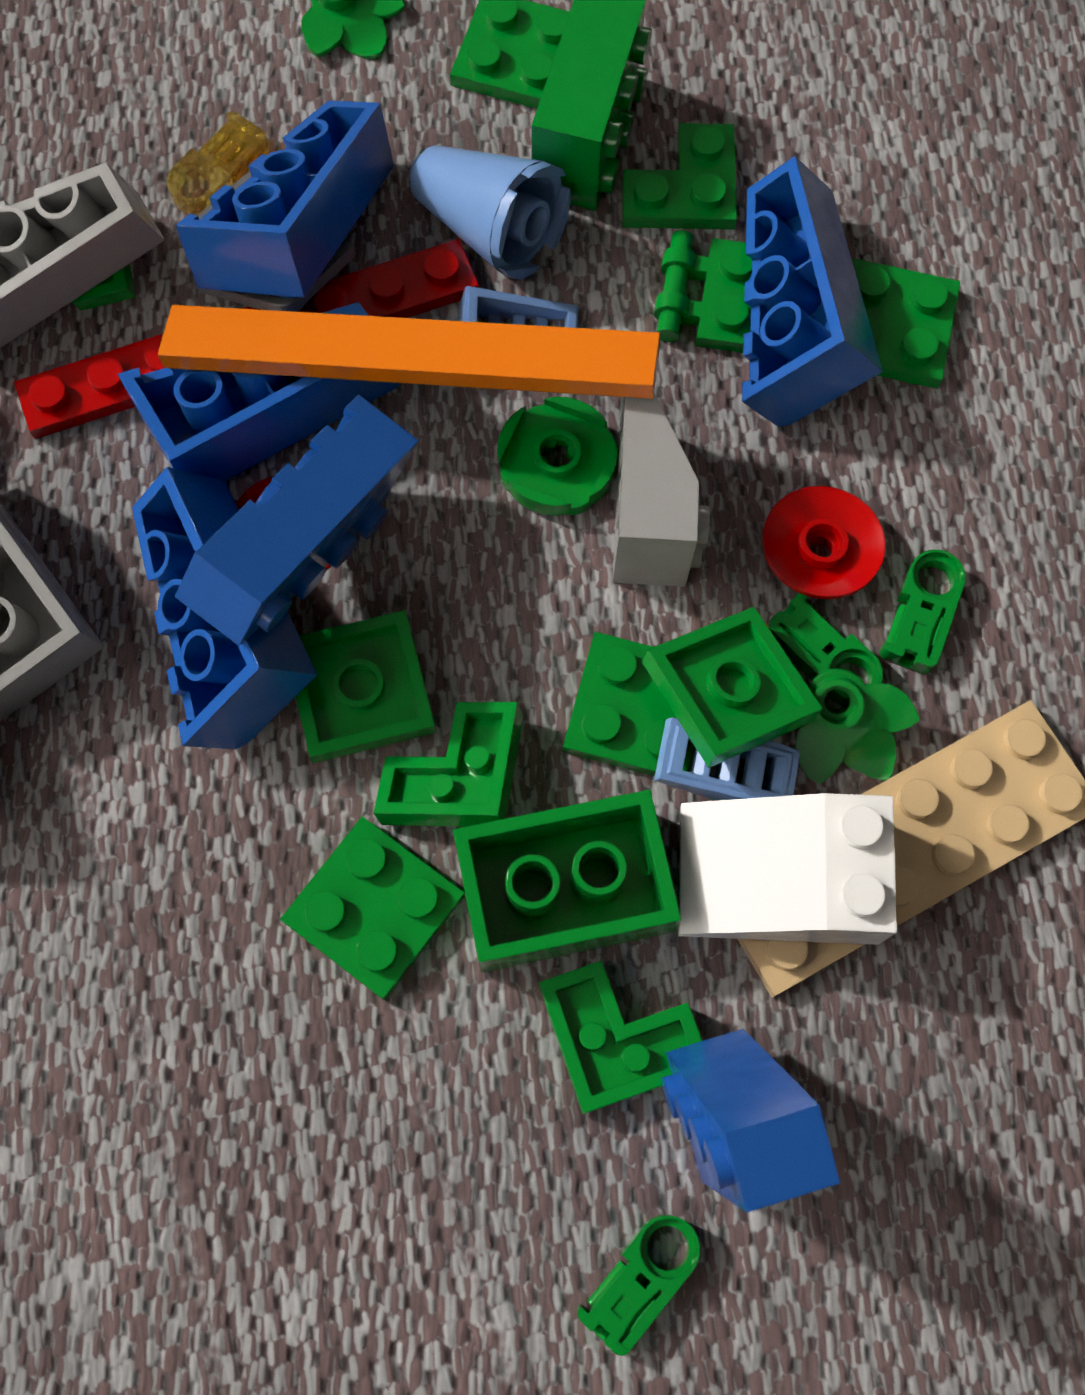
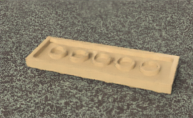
M1031 700L861 794L893 796L897 926L1085 819V779ZM738 939L772 998L866 945Z

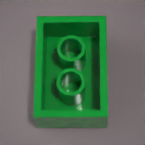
M573 0L532 123V159L547 161L563 169L566 176H560L562 185L570 188V205L596 211L602 192L613 193L620 165V159L615 157L619 147H627L633 126L634 113L627 111H630L633 102H641L647 81L648 68L639 66L640 64L644 65L646 62L652 37V28L643 26L646 0Z
M650 789L453 829L481 973L674 933L681 922Z

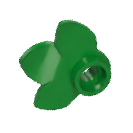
M311 0L312 7L301 20V31L307 48L316 57L325 56L341 46L345 51L353 55L373 60L380 58L386 49L387 35L383 20L398 15L405 9L403 0Z
M829 669L819 673L811 680L808 687L823 709L815 721L802 726L796 735V749L800 751L799 762L804 773L810 780L821 784L832 776L843 761L848 767L868 777L881 781L891 778L896 759V745L892 732L909 728L920 720L913 702L905 692L891 684H865L858 675L846 669ZM835 689L843 690L849 695V701L843 708L832 709L824 702L827 693Z

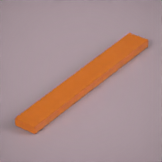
M172 305L158 357L164 368L653 399L660 351V333Z

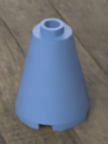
M438 145L428 147L414 159L409 172L413 197L501 274L519 280L534 274L540 266L529 263L530 260L544 244L554 250L561 239L568 220L571 202L570 188L563 186L560 176H566L563 169L547 161Z

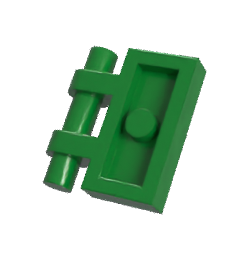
M685 230L675 231L671 237L670 248L666 249L663 253L661 273L665 276L663 292L657 295L654 307V317L658 320L656 332L660 333V340L675 342L679 339L681 324L698 326L695 346L743 353L744 334L751 331V307L744 302L745 282L750 280L752 274V259L746 255V242L712 238L709 257L697 256L692 251L694 235ZM688 279L705 281L702 302L690 300L686 296Z

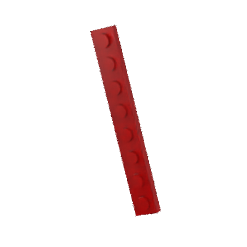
M458 238L331 279L298 312L324 313L359 302L368 316L409 318L461 301L466 286L479 288ZM247 306V307H244V308H241V309H256V308ZM163 334L14 381L25 420L33 438L38 439L135 407L117 374L136 368L140 369L142 375L163 369L164 366L158 357Z

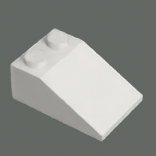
M820 793L681 803L679 913L681 922L678 927V936L879 945L897 933L893 796Z

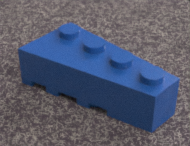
M328 100L283 137L286 149L278 150L268 155L262 154L248 166L251 177L235 191L232 186L224 185L209 197L213 209L201 219L197 215L189 214L175 225L198 289L277 295L285 299L306 297L394 167L381 103Z
M794 156L747 189L746 255L752 259V274L750 280L745 282L744 302L751 307V331L744 334L743 356L750 361V375L748 381L742 382V402L777 427L793 424L883 372L833 191Z
M359 302L324 312L327 314L368 316ZM139 368L117 374L171 468L223 481L234 477L324 428L326 425L342 418L345 407L358 394L370 403L399 387V383L171 368H163L143 375Z
M359 394L345 407L344 416L336 431L326 425L311 440L309 446L311 449L301 458L295 468L287 463L272 478V481L264 489L256 503L249 500L194 553L175 594V598L238 646L248 639L259 627L267 633L270 632L292 604L290 599L294 595H297L302 600L305 599L323 578L326 572L325 566L330 564L337 569L355 548L359 540L357 537L361 535L368 540L388 515L389 510L382 506L419 440Z
M166 467L135 503L132 510L147 580L158 582L160 596L158 610L154 612L158 633L169 636L175 666L166 670L171 694L182 696L187 720L178 724L182 746L238 749L248 744L317 676V673L288 612L270 632L267 633L259 627L248 639L238 646L175 598V594L194 553L239 509L225 481Z
M744 1029L666 1052L672 1074L661 1077L664 1094L673 1118H679L685 1137L691 1142L702 1183L746 1213L840 1184L819 1104Z

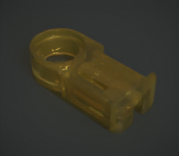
M227 112L225 115L228 123H225L198 150L199 152L191 148L169 171L167 187L176 208L188 215H198L211 204L209 197L224 185H234L250 171L248 166L262 154L267 155L269 153L266 134L262 129L237 112ZM199 179L210 184L208 191L200 197L188 198L180 194L182 187L189 181Z

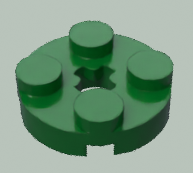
M558 396L545 398L544 405L534 406L527 411L526 406L514 412L501 430L497 445V460L502 485L519 504L529 510L550 516L581 514L605 495L615 476L618 450L616 441H613L612 434L607 429V421L599 411L580 400ZM558 445L566 447L567 458L571 461L567 465H561L560 467L550 466L547 464V459L541 456L543 451L554 452Z

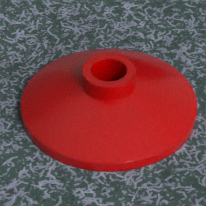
M811 486L787 494L774 505L763 527L762 547L770 569L786 586L808 597L838 599L857 593L874 579L884 559L885 536L877 516L861 499L838 488ZM814 543H821L828 548L830 556H818L809 549V546Z

